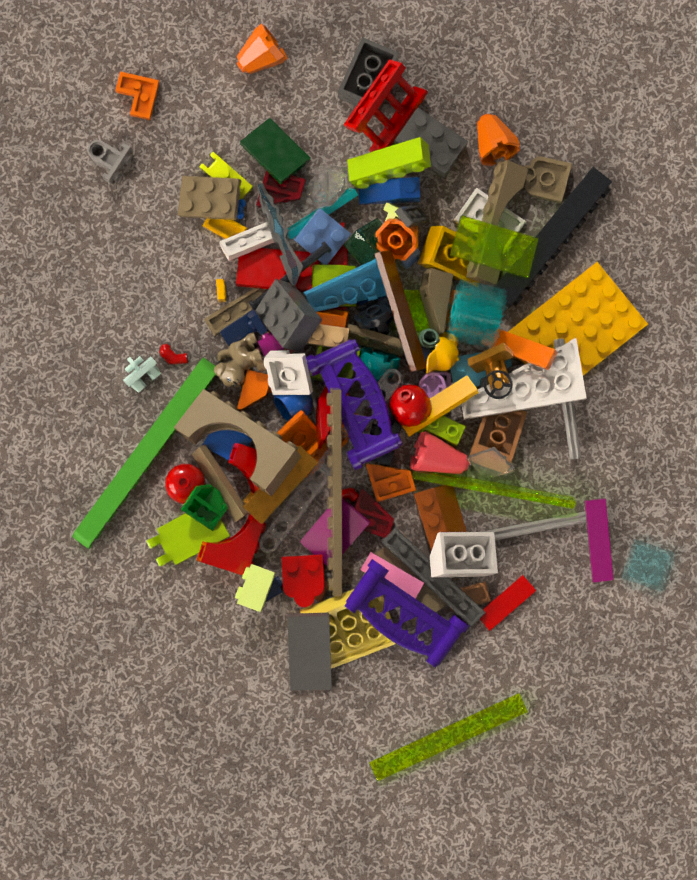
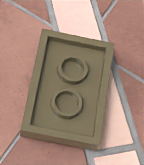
M182 176L177 215L187 218L237 220L241 180L235 178Z

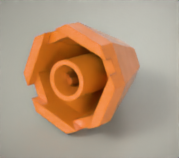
M260 24L255 28L237 55V65L243 73L247 71V73L252 74L282 64L288 57L283 48L279 49L280 46L265 25Z
M485 114L479 118L477 132L479 159L482 165L493 166L496 164L495 160L505 157L506 161L520 152V143L517 136L496 115Z
M387 219L376 231V237H378L377 249L380 252L392 250L394 260L401 259L400 261H405L418 248V226L407 228L401 219Z

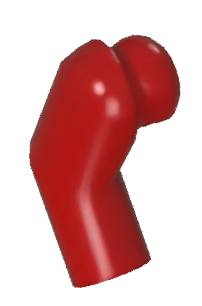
M163 344L160 347L159 354L168 364L188 363L187 353L175 354L168 344Z
M352 487L342 489L343 499L348 498L351 502H354L359 496Z

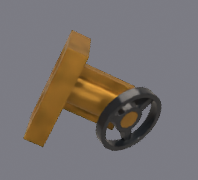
M505 343L467 359L469 366L476 373L486 370L487 376L484 379V390L494 399L507 397L513 388V381L508 374L505 361L514 356L512 350ZM487 378L490 384V388L492 389L491 393L488 391L486 386ZM504 387H510L509 392L503 396L493 395L496 390L500 391Z

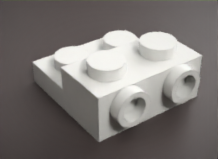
M289 350L270 351L265 356L264 367L267 369L268 385L271 387L272 395H310L313 392L305 354H290Z

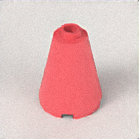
M421 432L414 446L416 448L415 457L411 456V469L449 474H462L463 471H467L469 460H467L466 454L429 432Z

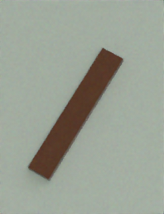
M392 250L378 252L375 254V258L411 372L425 369L426 361Z

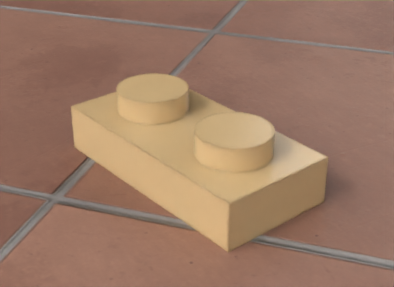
M319 324L306 344L333 348L348 341L349 328Z

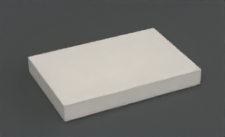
M476 188L454 219L455 223L476 237L478 236V227L482 222L483 208L487 203L488 195ZM506 207L502 212L497 230L498 252L504 255L526 223L525 220Z

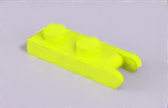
M212 152L210 156L215 159L214 163L209 168L204 164H201L199 167L210 177L240 179L239 200L243 199L253 186L218 155Z

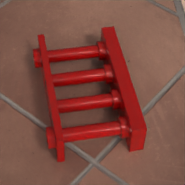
M390 59L343 124L348 130L359 134L363 132L373 142L369 149L370 152L392 145L428 93L427 90L416 86L412 88L401 76L406 67L402 63ZM395 83L408 94L402 103L390 93ZM384 99L396 110L390 120L379 110V106ZM373 115L385 127L379 136L367 125Z

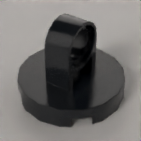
M383 298L384 301L380 302L377 299L371 300L358 308V315L354 314L358 327L362 329L375 328L378 333L390 334L386 321L393 314L388 298Z

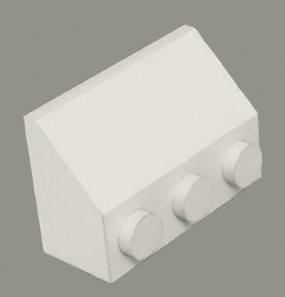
M439 532L430 554L431 577H486L498 573L494 532Z

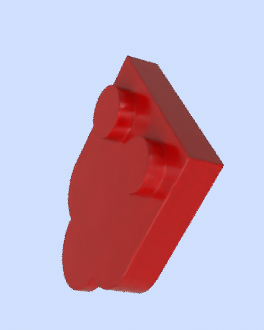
M323 554L281 557L284 593L294 598L298 606L309 607L314 602L315 596H319L324 591Z

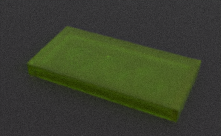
M461 215L450 256L528 278L539 238Z

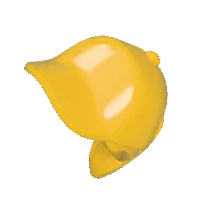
M446 331L439 334V343L436 344L435 349L427 358L426 374L434 370L448 371L459 361L458 339L456 337L455 340L454 334L453 338L451 333L448 334Z

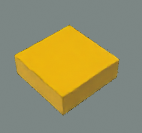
M216 279L219 303L226 302L225 281L223 279Z

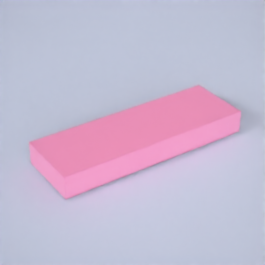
M370 552L361 571L366 573L369 569L367 565L373 559L389 570L385 576L387 580L412 597H417L424 585L422 581Z

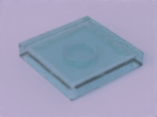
M634 539L621 578L661 592L674 553Z

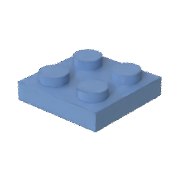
M318 208L294 241L310 254L321 247V243L325 241L332 251L330 253L326 252L318 260L327 265L351 233L322 209Z

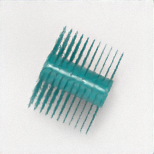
M463 284L461 289L458 285V293L456 286V299L451 306L450 316L452 321L450 324L453 325H449L455 331L453 332L454 337L455 333H458L459 337L463 333L464 339L465 335L467 337L468 334L469 339L471 336L472 341L473 338L475 340V336L477 342L478 338L480 340V337L482 343L483 339L485 341L487 337L489 342L492 337L495 341V336L492 333H496L497 339V329L500 327L503 317V311L500 309L503 306L501 303L503 300L500 293L499 296L497 294V297H495V291L493 296L491 290V297L495 299V303L489 297V294L486 295L485 290L483 294H481L480 289L478 292L477 288L473 292L471 286V290L467 291L468 288L465 289Z

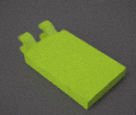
M185 513L157 528L159 535L148 539L146 542L149 548L159 544L162 545L166 554L156 559L161 567L172 560L175 565H178L198 554L202 541L210 543L221 542L230 537L221 519L212 531Z

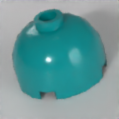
M369 347L361 348L359 358L371 371L377 383H380V380H387L393 377L398 370L401 358H397L398 356L386 352H371Z

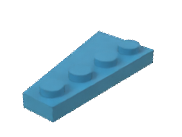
M376 259L304 292L308 303L316 312L336 308L343 304L351 305L358 301L367 299L370 301L377 299V297L387 296Z

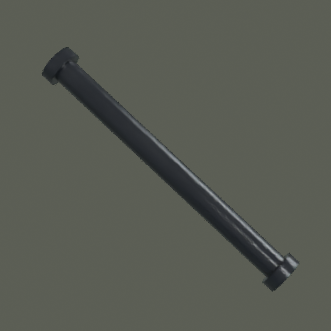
M325 241L321 243V247L301 262L304 266L302 272L326 252L330 253L332 251ZM297 266L292 269L293 279L298 276ZM287 274L280 279L285 282H290ZM268 290L254 301L251 300L249 302L254 310H256Z

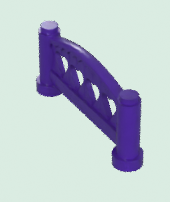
M350 339L316 356H313V354L307 356L306 360L312 376L321 373L329 393L330 388L341 389V420L354 449L347 451V455L356 471L363 467L362 464L400 448L399 446L403 445L398 433H392L385 398L373 374L357 355L360 347L356 339ZM350 362L353 364L352 370L356 371L354 379L337 377L346 363ZM355 381H359L361 389L365 391V395L362 398L346 396ZM363 400H368L370 402L369 407L373 409V415L370 417L354 415ZM372 419H377L378 426L382 429V433L378 436L363 434V431Z
M372 559L367 565L369 569L346 600L345 607L353 613L356 610L361 611L364 617L382 635L408 650L426 655L428 657L426 661L436 668L442 663L462 632L466 633L470 626L454 614L447 621L387 580L385 576L389 570ZM384 595V608L382 612L378 613L375 608L369 607L371 600ZM400 606V620L398 623H392V619L385 618L387 611ZM417 617L416 632L414 634H409L408 630L401 628L402 623ZM433 628L432 643L430 645H425L424 641L418 640L417 637L420 633Z

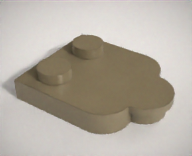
M536 157L531 161L530 165L523 166L528 168L524 185L529 196L562 204L572 163L546 157Z

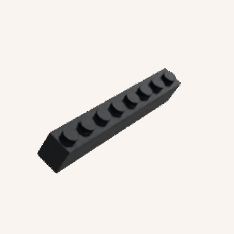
M595 167L591 168L493 288L495 294L496 291L498 296L500 293L503 304L508 308L512 305L516 307L523 298L521 296L522 292L525 289L529 291L536 283L533 279L537 274L542 275L549 267L546 263L550 258L554 260L559 255L561 250L558 248L562 243L568 244L574 236L571 232L575 228H581L586 221L585 215L588 212L592 214L599 205L596 203L600 197L604 199L611 191L609 186L612 181Z

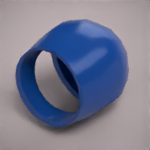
M311 394L275 395L273 397L278 412L287 421L299 411H303L308 416L313 407ZM281 401L284 403L288 411L284 408Z

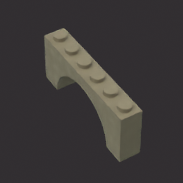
M203 389L175 425L174 429L194 445L210 433L221 430H233L250 437L257 451V464L250 480L272 497L301 459V455L297 451L298 447L290 441L287 443L282 441L283 437L277 432L272 431L270 433L267 431V427L260 421L253 422L251 420L252 417L246 412H238L236 410L237 407L231 402L226 401L224 403L221 401L222 398L214 391L209 393Z

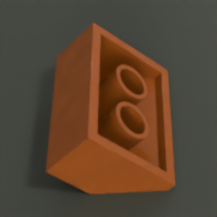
M452 483L413 494L430 552L439 532H467Z

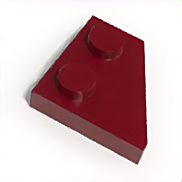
M361 489L355 509L370 521V524L364 531L386 538L391 531L394 518L364 489Z

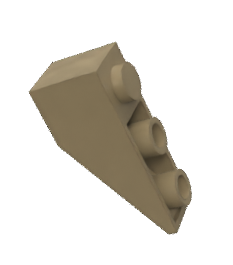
M430 268L422 272L419 291L430 329H434L438 334H442L447 327L446 315L450 308L449 297L453 289V274Z

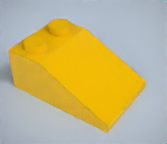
M431 226L417 264L427 269L433 268L453 274V279L461 282H468L471 285L473 283V286L476 285V287H478L477 283L479 285V282L466 278L467 266L472 258V248L475 241L445 226Z

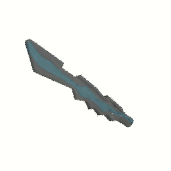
M260 183L256 187L259 192L264 216L267 215L273 241L279 244L283 253L279 257L292 286H295L304 266L286 239L289 230L283 225V216L280 215V208L275 205L274 198L266 191L264 183Z

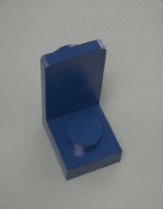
M252 309L220 330V333L228 346H230L232 343L246 337L249 333L258 331L262 335L267 332V329Z

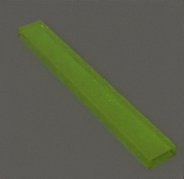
M413 470L412 478L415 480L571 509L575 508L576 503L575 497L449 473Z
M517 693L374 759L369 764L377 781H380L528 711L520 693Z

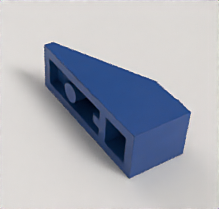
M419 177L390 179L385 183H376L369 185L368 188L359 189V205L420 202Z

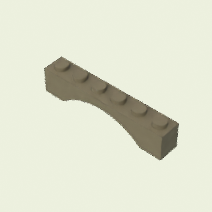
M509 160L498 162L496 165L493 182L488 191V200L483 208L482 222L478 227L477 240L472 248V258L467 266L466 278L485 285L497 284L502 266L497 248L499 220L509 200L523 188L528 168Z

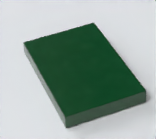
M268 118L240 141V145L280 185L311 160V157L271 118Z

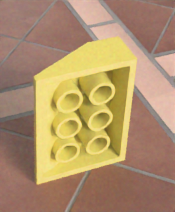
M353 590L342 593V596H334L300 609V613L329 612L331 669L396 644L374 628L361 611L356 610L353 613L345 607L346 600ZM383 595L369 602V607L375 608L378 613L382 612L384 608ZM389 611L385 614L386 619H391Z

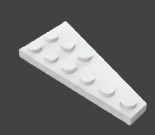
M574 338L565 345L555 349L558 353L549 370L527 363L512 371L509 375L513 381V388L507 397L494 399L485 392L484 387L478 389V394L462 403L464 420L587 399L577 339ZM489 384L487 385V389L491 393L492 389L490 388ZM504 387L500 391L496 390L493 395L503 396L509 392L510 387Z

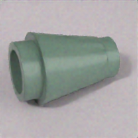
M424 329L419 336L420 345L430 350L439 343V334L434 329Z

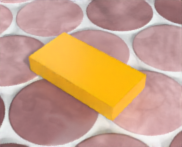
M206 219L202 225L224 239L247 230V227L234 220Z

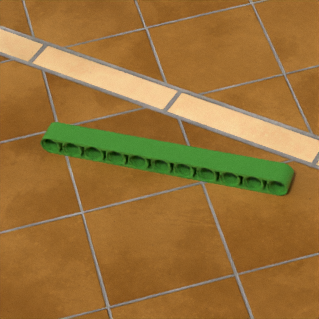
M206 358L200 360L77 527L72 538L87 549L92 547L91 543L95 538L98 539L105 529V524L112 520L117 513L116 509L119 505H123L129 496L130 490H134L141 480V475L147 472L153 464L152 460L155 456H159L165 447L166 441L170 440L175 434V425L202 390H207L214 381L212 380L215 376L214 364Z

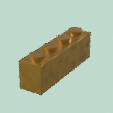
M297 446L301 459L272 497L258 488L254 494L250 492L243 499L245 504L242 507L259 523L263 524L317 465L318 462L301 446Z

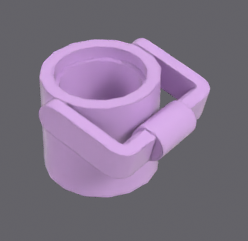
M430 372L422 377L419 387L426 391L429 398H432L453 384L451 383L452 376L448 372Z

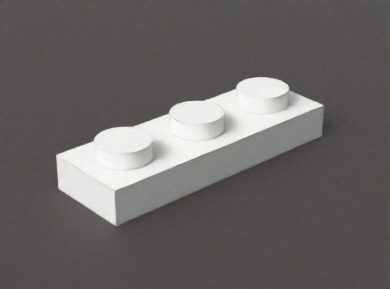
M275 221V233H278L281 239H283V233ZM268 222L220 241V247L228 261L274 243Z

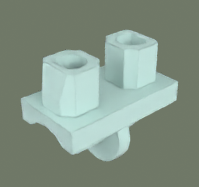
M140 356L134 361L129 357L127 360L130 365L125 370L130 374L123 380L128 387L131 386L137 392H140L146 386L140 377L147 373L154 380L161 372L156 366L157 362L151 356L139 367L138 365L144 360Z

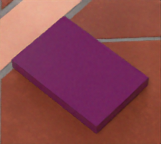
M343 498L342 555L370 524L369 520ZM327 509L300 540V543L314 555L323 554V563L326 566L328 558H331V550H328L327 539L331 537V529L327 527V518L331 517V509Z

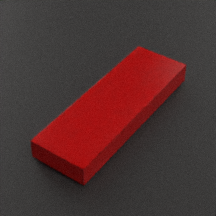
M523 575L520 576L483 609L486 613L480 618V621L489 631L492 630L531 596L536 589Z

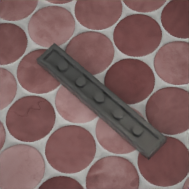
M396 527L382 541L396 557L470 627H473L486 613L449 577H431L430 559Z

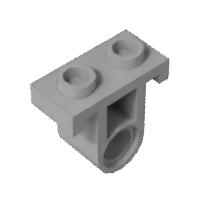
M92 141L88 146V154L91 160L109 171L108 175L105 173L102 175L104 181L112 184L113 181L117 182L122 175V167L124 164L128 165L133 157L131 147L123 143V152L121 153L103 141ZM97 149L104 150L101 156L94 155Z

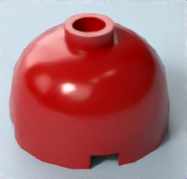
M411 384L403 385L392 394L390 411L400 425L407 427L417 426L421 424L420 421L425 417L427 419L430 416L432 403L426 391L421 387Z
M192 464L174 466L165 478L167 494L172 500L180 504L186 502L196 486L206 485L204 474L198 467Z

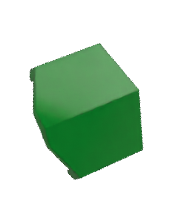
M207 484L196 486L180 510L213 531L228 507L220 491Z

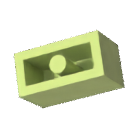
M251 564L250 568L246 567L242 579H245L243 587L239 586L235 596L238 599L237 604L262 612L276 573Z

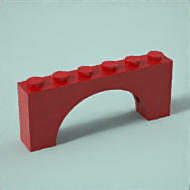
M234 443L228 463L237 467L244 474L249 483L250 490L254 494L258 487L250 478L256 468L257 451L254 448ZM249 514L242 528L227 540L214 543L202 541L196 561L243 575L246 567L250 568L251 564L254 565L252 559L254 553L256 554L259 550L260 542L258 540L260 534H263L265 531L266 522L261 524Z

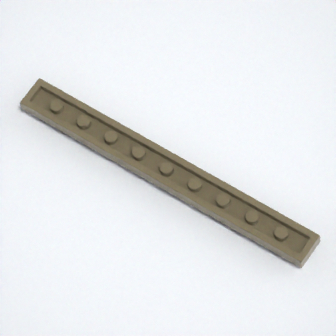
M330 388V393H327V406H330V414H327V426L330 427V435H327V447H330L331 455H327V467L331 468V476H327V487L331 488V496L327 497V507L331 509V517L327 518V527L331 529V537L327 539L328 550H331V558H328L327 566L328 570H331V578H328L327 584L328 590H331L333 596H342L341 389Z

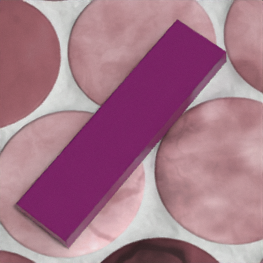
M606 499L584 500L592 582L613 580Z

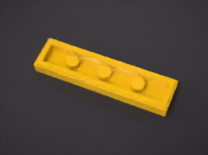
M465 376L430 398L432 403L430 416L420 421L421 424L412 427H402L410 437L479 392L469 377Z

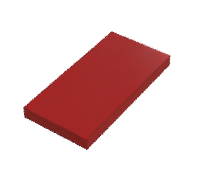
M259 248L240 256L238 259L236 286L269 289L275 279L280 280L286 275L279 257L283 255L282 251L279 249ZM285 250L288 264L291 269H294L297 263L290 250ZM294 251L301 262L311 255L309 252ZM316 260L300 274L299 279L298 276L293 279V284L300 292L312 289V265H319V260Z

